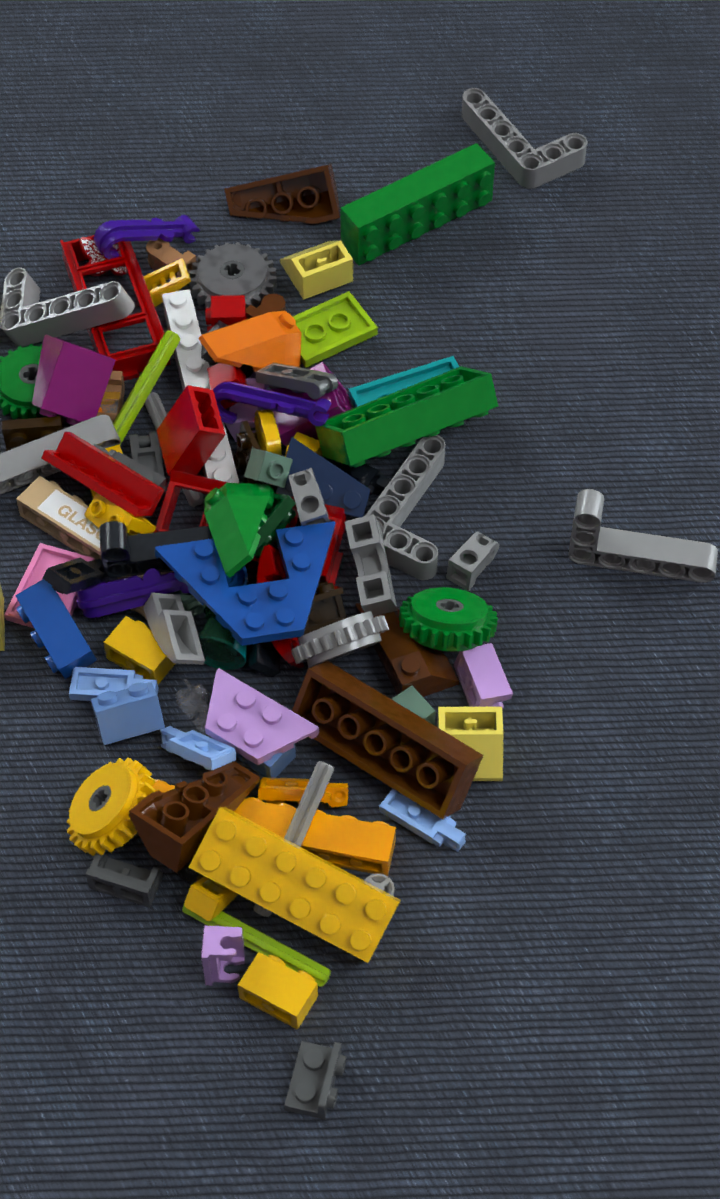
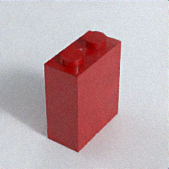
M187 385L156 430L167 475H171V470L197 475L226 435L213 390Z

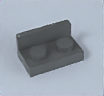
M301 1041L284 1105L285 1111L323 1120L326 1119L328 1108H335L339 1089L334 1088L336 1076L342 1077L345 1070L347 1056L342 1055V1043L334 1042V1046L331 1048Z

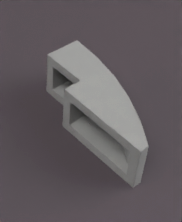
M151 593L143 609L153 637L160 649L173 663L203 665L205 658L192 612L184 610L181 596L179 594Z

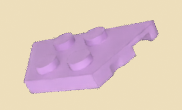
M220 668L216 671L205 725V732L208 736L235 748L238 754L259 765L272 759L277 753H284L294 748V743L307 737L313 739L319 734V727Z

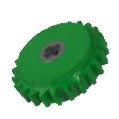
M29 344V347L24 348L18 346V349L15 351L9 350L6 357L0 356V408L4 416L10 413L12 420L18 417L22 419L48 417L40 414L41 408L32 404L42 344L40 346Z
M438 587L420 591L413 597L409 596L407 601H403L402 606H400L399 626L403 627L404 633H410V638L426 647L455 652L482 646L483 641L489 642L490 637L495 636L498 617H496L497 612L492 611L493 606L487 605L486 601L479 596L461 589Z

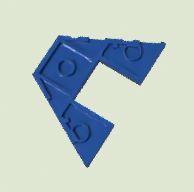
M332 521L276 529L275 539L287 578L284 580L228 587L225 571L213 538L156 546L155 557L157 559L160 557L174 572L175 578L188 586V591L202 605L205 604L216 615V620L224 628L231 631L232 636L241 646L296 638L304 635L336 523Z

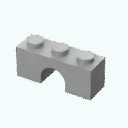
M375 515L345 521L350 550L357 567L358 577H356V582L364 612L371 611L373 616L397 611L382 531Z

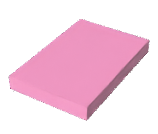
M40 543L4 614L5 620L34 628L30 621L25 624L17 612L16 608L20 606V603L15 595L41 581L46 569L80 557L87 562L96 559ZM57 592L72 616L77 606V593L73 592L66 595Z

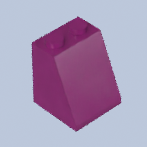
M45 334L32 404L41 408L40 414L48 417H56L57 414L67 417L65 422L72 425L96 417L116 360Z
M323 362L310 368V370L333 374ZM339 381L337 389L329 393L325 392V395L320 397L329 400L332 404L327 413H325L329 414V418L353 409L347 391ZM271 388L269 390L311 401L318 400L310 398L306 392L293 393L291 389ZM273 411L281 442L286 448L290 443L291 437H294L296 432L319 440L316 427L309 419Z

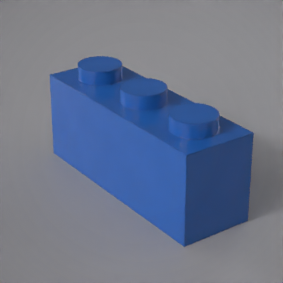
M42 579L15 595L20 603L16 610L25 624L29 621L32 623L35 630L30 632L39 648L45 646L49 652L45 659L53 673L60 671L63 677L67 679L72 676L73 668L87 667L97 661L58 593L52 588L50 583Z

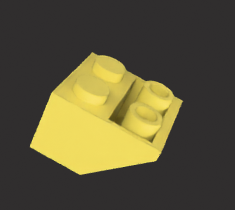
M328 241L280 259L281 265L303 300L353 282V259L341 241Z
M438 707L437 727L484 755L473 781H503L502 707Z

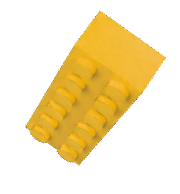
M226 807L218 809L188 867L367 963L371 960L401 901Z

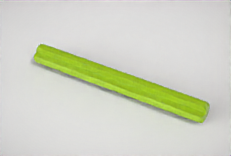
M170 330L165 332L113 422L121 443L180 342V337L175 332Z
M183 906L182 911L207 926L242 927L245 947L266 956L275 955L283 960L287 967L296 972L302 970L309 973L315 979V982L318 983L319 987H323L330 978L331 971L329 968L223 911L211 921H207Z

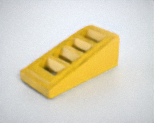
M183 258L143 276L154 307L163 302L162 294L179 291L191 282ZM180 271L181 277L176 278L175 274Z
M204 876L190 886L184 906L203 919L211 921L238 894Z

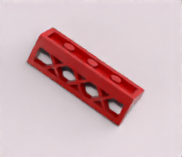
M72 432L64 433L57 450H44L41 457L46 462L135 517L152 516L165 490Z

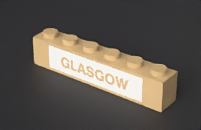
M39 476L16 498L21 517L77 553L95 559H102L99 528L85 517L84 514L89 506L80 497L68 494L56 482H49ZM173 571L161 572V575L171 573Z

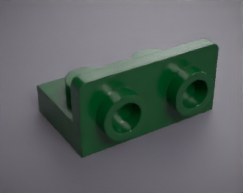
M274 493L272 507L269 509L265 508L264 514L268 519L266 524L261 526L257 532L261 538L254 557L260 558L263 547L274 542L276 529L285 528L295 517L296 513L292 508L296 502L289 495Z

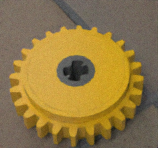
M118 758L116 763L110 761L107 765L94 771L82 783L72 800L69 818L66 822L70 825L67 829V833L71 835L70 841L83 852H88L92 856L96 853L102 856L105 850L111 853L114 849L122 847L137 833L128 816L129 811L149 794L156 791L151 787L155 783V780L151 778L152 773L137 760L133 761L130 758H127L125 761Z

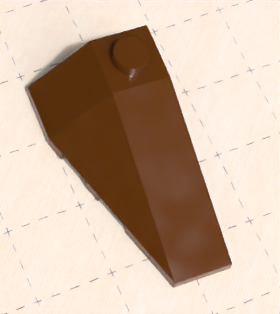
M332 164L224 189L229 212L233 216L309 224L340 218L338 191Z
M361 602L355 604L358 614L364 613ZM398 609L397 611L381 614L385 616L389 630L381 633L382 641L373 646L397 695L410 686H413L422 697L459 685V680L448 658L440 650L426 647L410 638V633L403 632V627L399 626L400 611Z
M234 761L203 773L201 779L187 784L186 781H182L175 785V789L165 793H161L159 790L149 794L129 811L128 816L150 856L177 873L195 856L218 809L226 807L234 812L259 783L260 777Z

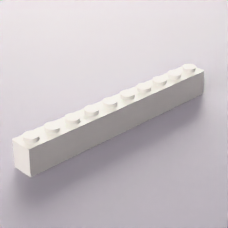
M190 289L162 294L168 330L175 332L180 337V342L174 351V356L183 390L187 385L211 389L207 368L210 366L207 361L201 358L202 343L198 339L201 336V331ZM222 422L226 435L202 467L204 477L228 483H239L224 422Z

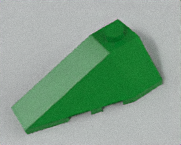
M226 483L220 489L214 488L205 497L204 515L225 574L229 578L254 557L261 538L257 532L261 526L266 524L268 519L264 514L265 508L269 509L274 502V490L270 484Z

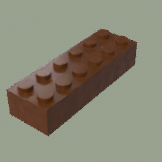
M329 661L308 668L292 709L294 713L319 727V734L313 739L441 819H445L461 809L484 756Z

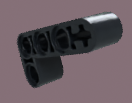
M110 521L99 527L100 550L104 570L108 576L114 578L144 575L146 570L151 568L157 569L160 573L172 571L160 557L158 559L155 557L156 546L213 538L209 526L131 536L128 535L127 527L122 522Z

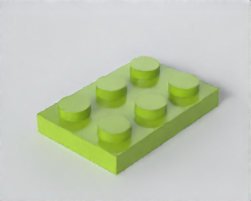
M350 291L293 316L297 327L302 332L300 361L305 368L378 335V327Z

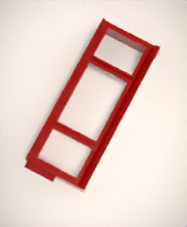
M94 235L87 238L94 240ZM79 239L68 242L60 240L63 261L74 292L87 289L83 276L125 266L142 312L91 327L87 330L94 351L116 360L112 371H123L124 381L138 378L139 373L143 372L162 339L164 331L131 242H117L121 254L120 257L79 267L78 261L87 260L81 251ZM146 322L153 343L112 354L109 353L103 332Z
M171 470L170 482L154 533L169 531L168 529L181 488L208 494L214 488L220 489L228 482ZM296 504L292 508L296 515L285 528L296 527L299 517ZM325 504L330 522L335 521L336 524L319 583L333 582L335 586L343 559V553L338 551L347 519L344 508ZM204 512L199 527L208 526ZM253 557L245 565L246 568L258 571L260 558Z

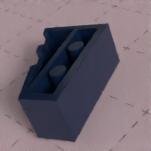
M291 437L286 457L293 459L285 488L277 487L276 493L294 497L289 475L312 468L324 504L344 508L346 516L353 518L363 517L371 489Z

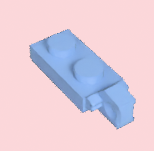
M75 667L73 668L69 697L70 700L91 701L92 698L98 697L103 692H117L128 689L131 685L140 682H152L157 696L159 688L157 680L144 679L143 675L136 674L135 670Z
M171 726L160 730L162 748L170 753L181 756L184 760L197 763L207 770L217 769L236 760L235 748L197 731L191 730L185 733Z
M392 789L379 805V812L431 844L434 843L440 847L444 843L449 848L459 852L466 842V834L455 828L456 822L451 819V815L441 819L395 789Z

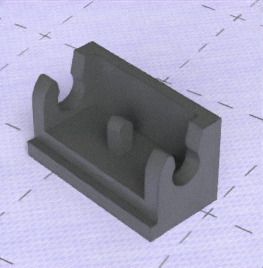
M96 853L90 868L86 872L89 889L149 908L164 877L163 872H160V868L153 867L152 870H147L109 858L105 853L102 856Z

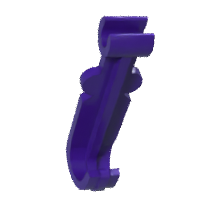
M181 215L175 221H163L159 218H152L150 222L147 220H111L97 228L94 234V243L97 250L107 259L120 257L118 251L113 247L117 242L157 241L158 238L171 242L174 238L181 237L186 243H193L196 239L191 232H199L200 229L187 215Z
M223 382L213 389L222 422L232 425L237 420V414L226 410L221 405L220 401L223 399L306 418L315 426L325 425L329 418V414L325 413H327L332 405L327 399L320 398L316 401H311L235 382Z
M151 568L146 570L143 579L135 575L108 583L103 581L94 586L76 591L78 596L76 602L78 608L82 609L85 617L95 618L144 606L151 593L167 594L179 590L182 593L190 592L184 582H180L175 578L174 572L161 575L160 571Z

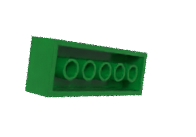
M475 143L341 207V242L359 266L367 261L374 260L390 250L398 248L406 242L417 239L435 228H440L445 223L462 217L480 206H485L492 201L495 162Z
M460 366L330 417L325 425L315 426L323 457L335 460V462L349 465V467H358L364 465L369 458L383 457L390 454L391 449L396 447L411 446L416 443V439L421 437L436 436L440 433L441 429L446 427L461 426L465 423L464 420L468 418L483 417L489 413L488 410L498 407L492 374Z

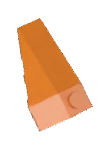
M286 311L268 312L203 334L198 338L215 362L239 368L245 364L253 366L252 368L255 372L272 363L300 367L302 332L297 327L293 316Z

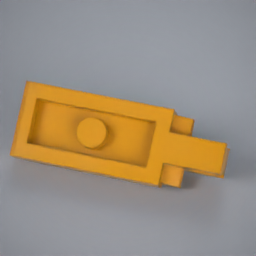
M262 777L258 788V799L266 800V803L275 805L285 801H298L299 804L310 779ZM328 783L320 802L328 803L331 807L347 806L348 783Z

